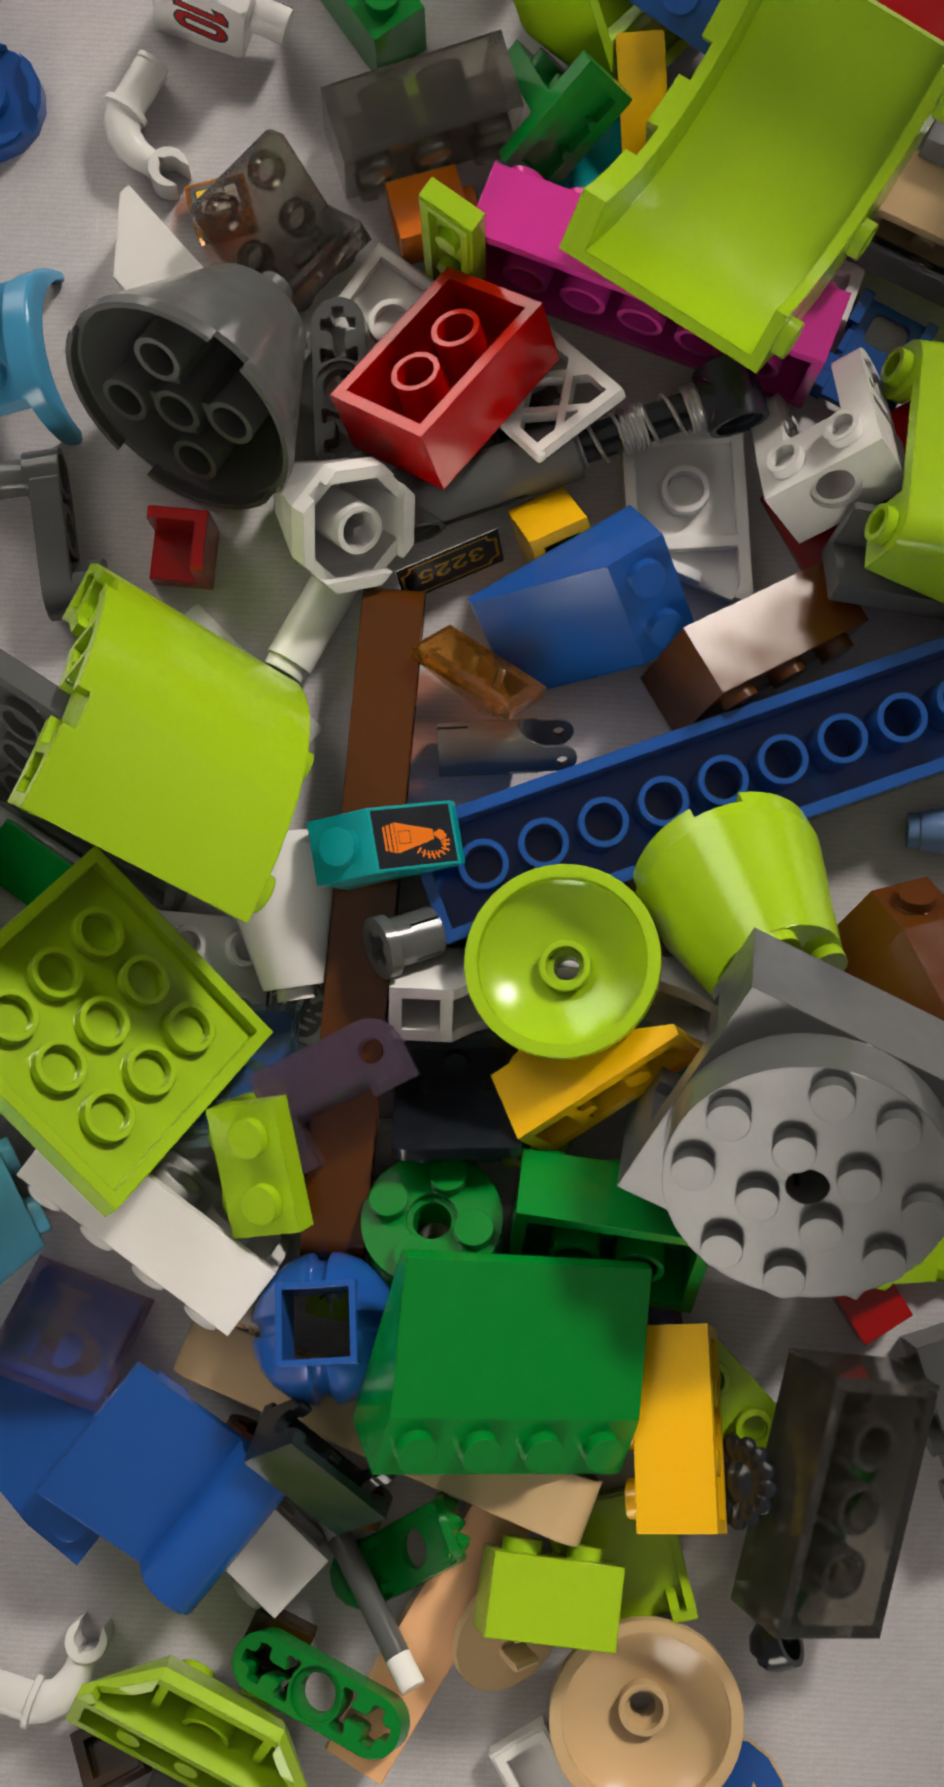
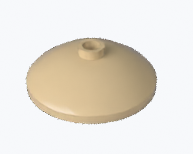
M635 1616L620 1619L616 1654L572 1649L562 1663L551 1690L548 1714L551 1743L557 1762L573 1787H722L733 1771L739 1757L744 1735V1709L735 1677L729 1665L714 1645L704 1636L682 1623H673L670 1619L656 1616ZM639 1692H647L653 1698L649 1705L639 1708L630 1703L632 1697Z

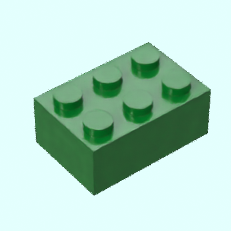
M523 1148L509 1221L506 1254L647 1262L652 1268L649 1307L691 1313L708 1264L684 1241L666 1209L617 1186L620 1160H599L566 1155L556 1150L539 1151Z

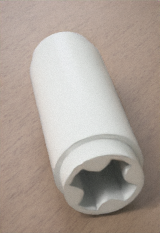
M311 575L268 648L269 654L264 663L301 685L304 678L310 676L358 591L336 594Z

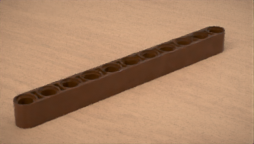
M376 587L363 589L341 814L364 808L403 805L408 802L426 592ZM400 879L350 890L334 888L306 1175V1190L314 1225L301 1232L300 1257L305 1254L315 1253L319 1260H328L332 1252H343L360 1258L365 1262L366 1247L361 1232V1212L365 1198H369L370 1188L373 1183L390 979L381 978L373 969L365 951L362 928L365 919L378 914H383L388 918L397 916Z

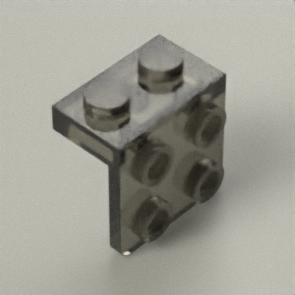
M273 129L266 130L190 208L192 221L222 263H236L252 268L261 274L265 271H272L282 276L292 289L293 296L291 301L299 315L312 305L315 296L337 274L345 271L352 265L356 255L372 240L360 220L327 204L286 137Z

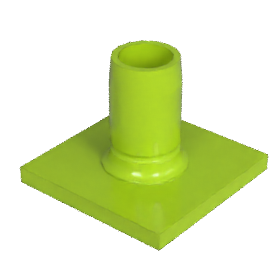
M94 846L0 930V1113L106 1217L118 1210L269 1038L273 1031L97 846Z

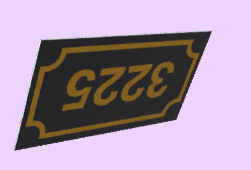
M498 528L395 571L401 590L421 591L427 594L504 561Z

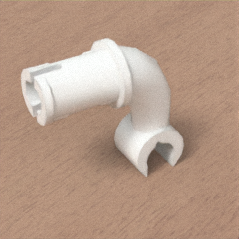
M139 50L114 92H106L103 97V102L106 106L103 122L107 142L119 159L131 168L150 177L152 187L157 195L168 201L180 200L177 184L164 178L163 172L176 171L192 180L185 155L179 149L171 146L155 150L147 143L141 133V130L145 129L147 125L145 117L147 111L169 78L168 69L153 54L145 50Z
M87 1610L75 1619L65 1634L64 1646L68 1658L63 1668L52 1679H46L45 1675L39 1674L34 1680L0 1669V1714L20 1720L19 1726L24 1730L30 1724L49 1723L68 1714L81 1685L92 1680L97 1660L102 1657L113 1639L114 1627L111 1618L103 1626L99 1640L95 1642L90 1641L89 1643H85V1637L81 1630Z

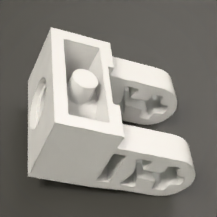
M862 347L831 363L841 410L800 432L788 404L781 395L775 394L766 399L770 412L769 417L761 424L751 428L764 499L799 544L838 525L853 503L863 502L877 505L902 491L905 464L904 446L895 431L881 379L873 362Z

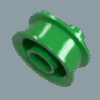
M402 1160L387 1169L370 1188L369 1198H365L363 1203L361 1232L370 1266L376 1269L390 1286L392 1285L402 1249L504 1254L505 1231L503 1209L499 1194L488 1176L467 1160H438L432 1163ZM432 1223H441L449 1227V1230L439 1238L428 1239L419 1235L422 1228Z

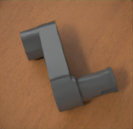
M58 447L22 452L21 459L0 462V500L28 496L31 502L42 597L46 612L51 621L62 620L91 563H98L108 569L105 559L80 562L69 474L63 452Z

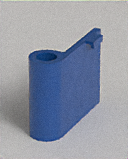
M139 1361L35 1486V1492L138 1561L140 1563L142 1579L149 1591L169 1609L184 1615L193 1612L286 1497L281 1491L243 1463L251 1443L249 1439L192 1400L189 1396V1391L160 1370L154 1373Z

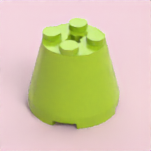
M749 791L738 792L736 802L716 807L696 817L688 809L665 825L651 839L640 855L633 873V879L637 886L636 895L651 915L659 941L712 997L714 987L754 927L842 971L847 968L848 959L842 949L819 839L803 811L790 800L772 793Z

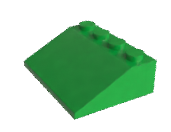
M402 1249L352 1416L353 1424L372 1475L620 1474L640 1416L652 1268L649 1264L642 1261Z

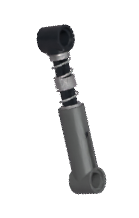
M726 354L719 356L697 368L692 375L693 382L691 384L688 383L687 386H679L678 394L667 397L659 393L656 401L643 405L639 400L637 403L634 402L633 405L629 403L624 408H616L615 415L607 411L604 419L590 424L541 463L536 462L511 438L482 447L444 490L399 468L390 470L399 482L406 485L415 494L414 544L433 538L440 534L447 525L582 480L586 478L584 470H589L590 463L601 459L610 463L613 455L625 452V455L629 457L634 452L637 454L638 451L642 452L643 450L646 451L647 448L651 449V442L654 441L662 446L663 438L682 432L683 435L688 436L689 429L695 434L697 431L707 430L713 438H724L748 431L764 422L770 415L758 375ZM556 422L526 433L536 442H539L555 429Z

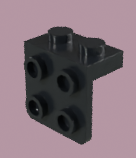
M490 1028L474 1032L454 1042L392 1040L395 1090L392 1127V1155L394 1158L403 1161L411 1160L417 1163H432L438 1160L477 1159L483 1162H495L503 1158H515L522 1153V1141L516 1137L491 1078L492 1074L509 1064L510 1059L518 1052V1049L503 1041Z

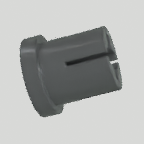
M425 906L390 918L383 914H378L365 919L362 928L365 951L373 969L381 978L387 980L402 974L404 967L444 953L446 948L445 930L440 918L437 919L438 915L433 908Z

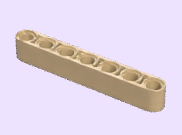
M192 1321L173 1368L177 1374L260 1412H263L265 1405L274 1402L276 1405L291 1400V1398L287 1397L270 1383L259 1367L253 1352L252 1341L259 1337L260 1329L239 1321L227 1336L217 1328L215 1330H208ZM294 1344L295 1359L326 1358ZM326 1397L320 1406L309 1405L312 1411L305 1417L298 1418L322 1439L366 1458L352 1421L357 1399L350 1403L339 1405L336 1404L334 1398ZM595 1474L405 1475L546 1538L575 1547L580 1545L603 1482Z

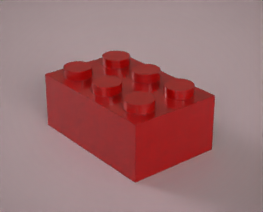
M448 266L335 388L330 397L355 448L444 490L560 359L543 303Z

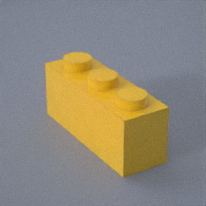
M708 1323L647 1325L640 1416L629 1450H634L635 1478H627L625 1484L626 1514L629 1520H636L637 1534H728L718 1332L716 1328Z

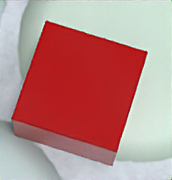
M894 1284L886 1291L874 1288L866 1290L857 1300L846 1295L832 1297L855 1336L864 1345L869 1344L913 1316Z

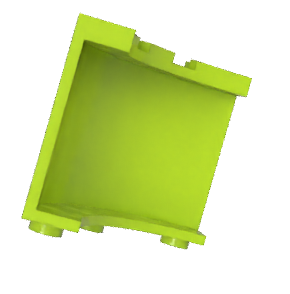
M720 0L702 33L703 40L710 43L711 46L691 79L689 80L678 74L657 108L647 120L646 144L639 153L635 155L625 148L600 176L583 188L559 249L754 373H757L774 354L784 359L794 347L806 323L801 320L821 295L847 256L857 261L869 246L879 227V224L872 221L873 217L909 163L934 120L936 119L944 124V41L876 0Z
M91 563L62 617V620L70 624L71 634L78 637L69 650L58 687L70 694L68 704L61 720L51 715L45 721L32 753L7 802L216 907L215 909L248 923L253 912L261 911L272 896L276 879L271 873L287 835L302 782L308 775L314 761V754L308 751L310 712L306 694L301 686L288 676L102 565Z

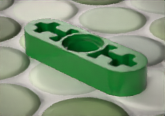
M266 1627L243 1637L237 1644L232 1657L233 1674L238 1684L255 1697L367 1760L382 1759L400 1747L405 1741L410 1728L409 1711L403 1699L392 1690L277 1627ZM269 1645L272 1648L270 1660L277 1666L287 1670L296 1666L298 1660L301 1662V1666L294 1672L292 1677L280 1670H273L261 1675L259 1673L261 1661L254 1656V1651ZM313 1672H321L327 1675L335 1686L336 1697L329 1711H319L313 1708L307 1700L305 1686ZM289 1682L287 1691H285L284 1687ZM354 1691L358 1694V1697L351 1704ZM349 1706L366 1715L380 1707L385 1712L382 1723L390 1729V1733H384L374 1740L369 1736L371 1723L355 1713L344 1719V1724L339 1721V1718L346 1712Z

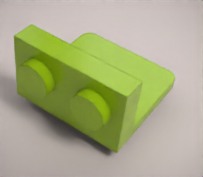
M268 1083L206 1109L209 1124L208 1139L215 1153L222 1185V1205L229 1218L233 1239L300 1233L314 1225L287 1088L284 1083Z

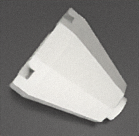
M373 457L296 462L286 484L282 489L278 487L276 493L273 494L274 510L292 558L336 594L383 585L393 572L387 566L396 555L404 558L414 545L415 494L406 485L399 482L383 463Z

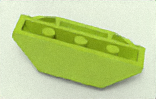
M169 1655L81 1685L65 1718L66 1721L188 1787H308L285 1716L272 1710L271 1705L244 1689L237 1691L216 1680L215 1674L209 1667L193 1659L181 1661Z

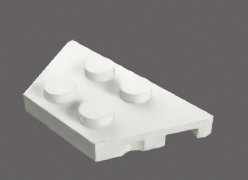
M689 429L688 436L680 432L663 438L662 446L654 441L651 442V449L647 448L646 451H638L637 454L634 452L629 457L625 455V452L620 453L623 508L631 505L663 534L679 581L733 604L752 595L753 579L743 433L730 437L713 438L707 430L697 431L695 434Z

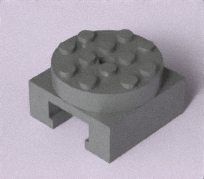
M754 927L714 987L713 1004L718 1006L717 1025L683 1075L666 1067H661L627 1118L617 1186L666 1209L677 1231L691 1249L708 1265L738 1282L767 1291L779 1298H827L846 1295L857 1300L866 1290L900 1279L906 1272L923 1261L944 1236V1021Z

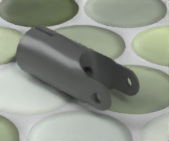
M537 718L437 722L439 777L539 773L543 771H559L573 766L577 762V753L572 747L566 745L543 746L546 744H561L570 740L574 733L573 725L565 719ZM555 728L564 729L561 733L553 731ZM561 756L567 757V760L563 762L557 761Z

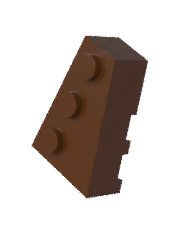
M823 561L684 627L640 679L670 729L674 731L720 715L723 712L740 708L759 694L758 692L771 685L774 689L786 685L807 670L806 665L816 659H819L822 665L835 660L854 646L850 637L869 619L860 605L828 600Z

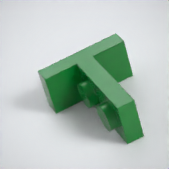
M516 40L501 60L532 112L499 150V154L508 167L516 165L529 167L538 172L544 180L560 185L633 99L627 90L585 50L581 52L565 71L542 47L533 54L520 41Z

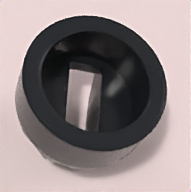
M781 1613L767 1617L754 1626L749 1635V1650L757 1658V1662L767 1671L783 1672L800 1667L803 1664L804 1645L797 1625L789 1615Z

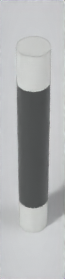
M318 1521L401 1695L415 1690L425 1680L352 1531L336 1535Z

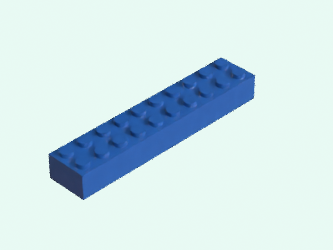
M944 636L456 806L466 864L420 874L431 908L434 909L438 915L437 919L440 918L446 935V947L467 941L471 926L478 912L491 895L514 877L529 870L547 865L576 864L603 871L620 880L625 885L635 882L633 879L634 869L645 847L665 825L688 809L696 817L716 807L736 802L738 792H766L790 800L803 811L808 821L944 774Z

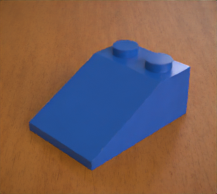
M631 505L467 598L506 683L515 698L645 665L658 658L684 627L694 623L663 534Z
M42 1335L31 1357L21 1356L19 1362L62 1379H82L91 1375L78 1363L66 1370H59L53 1367L51 1361L58 1347L44 1335ZM0 1368V1492L27 1525L73 1563L78 1565L100 1536L35 1492V1486L107 1400L112 1391L105 1386L98 1401L87 1403Z

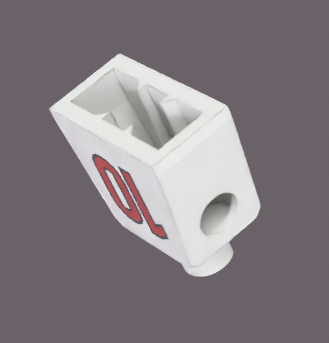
M153 0L154 29L235 58L245 56L254 33L283 46L289 34L295 11L294 8L276 0Z

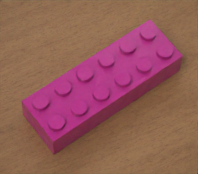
M494 162L477 204V208L486 214L487 282L543 303L545 313L549 316L695 370L706 362L725 355L717 348L559 249L583 191L582 187L568 189L544 180L538 172L529 167L521 165L508 167ZM832 280L828 283L801 320L806 323L789 354L784 359L774 354L757 372L765 396L771 397L779 394L787 404L802 408L827 360L852 293L837 288V285Z

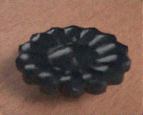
M727 1434L723 1439L727 1526L730 1525L734 1530H743L747 1525H759L762 1515L772 1512V1499L778 1495L779 1491L774 1481L777 1469L775 1465L769 1462L768 1451L765 1448L757 1447L753 1438H740L737 1434Z

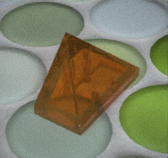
M448 625L414 644L411 650V657L482 714L509 720L544 697L547 688L452 625Z

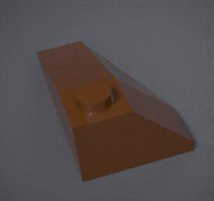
M928 876L872 890L838 924L842 949L848 959L847 968L844 972L944 1021V894Z

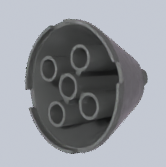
M214 262L208 267L107 295L93 301L80 313L75 325L69 330L66 338V364L80 402L98 429L117 450L125 443L153 467L147 475L171 491L198 503L222 509H251L266 504L270 497L276 493L277 488L280 487L282 489L288 481L295 459L307 341L302 319L291 301L293 296L292 289L288 282L275 272L265 271L261 274L244 265Z

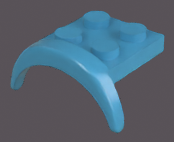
M40 268L22 273L12 280L0 283V417L32 408L41 422L58 440L71 446L79 445L83 440L82 432L70 417L61 400L50 370L43 336L42 313L46 291L49 285L60 284L65 279L59 271Z

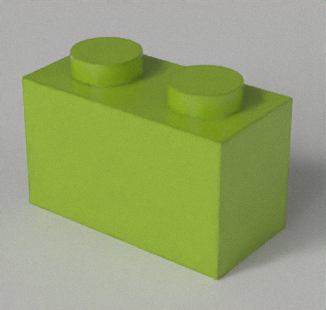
M504 1534L502 1545L483 1543L473 1627L484 1638L616 1654L625 1568L609 1559H605L606 1548L580 1543L577 1547L567 1545L566 1554L542 1551V1539L517 1534Z

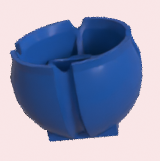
M332 1252L328 1260H319L315 1253H310L288 1262L276 1272L260 1293L253 1310L252 1322L259 1326L260 1335L252 1341V1346L261 1371L270 1383L287 1397L294 1400H303L308 1405L320 1406L326 1397L334 1398L336 1404L339 1405L358 1399L391 1286L376 1269L362 1259L343 1252ZM349 1293L350 1356L295 1359L294 1296Z

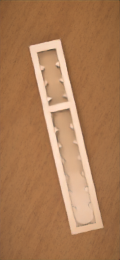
M469 1503L463 1512L459 1510L457 1515L466 1522L460 1533L470 1537L469 1547L465 1551L466 1560L415 1587L396 1621L425 1682L415 1690L401 1695L380 1650L365 1675L398 1694L405 1702L410 1715V1728L405 1741L389 1755L378 1760H367L359 1757L330 1739L325 1745V1750L379 1785L382 1784L454 1663L451 1646L455 1626L467 1603L477 1594L483 1543L502 1545L504 1534L529 1536L532 1531ZM356 1692L352 1698L351 1704L358 1697V1694ZM349 1706L339 1720L344 1724V1719L355 1713L371 1723L369 1736L372 1739L376 1740L384 1733H390V1729L382 1723L385 1712L380 1707L366 1715Z

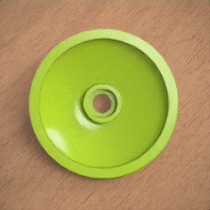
M555 864L538 867L524 872L502 885L491 895L478 912L468 934L464 955V972L470 998L483 1021L496 1035L514 1048L536 1057L555 1060L578 1059L591 1056L614 1046L636 1028L650 1009L659 987L662 969L659 936L653 919L640 898L615 877L598 869L576 864ZM571 960L579 964L578 974L573 979L562 980L557 977V969L564 961Z

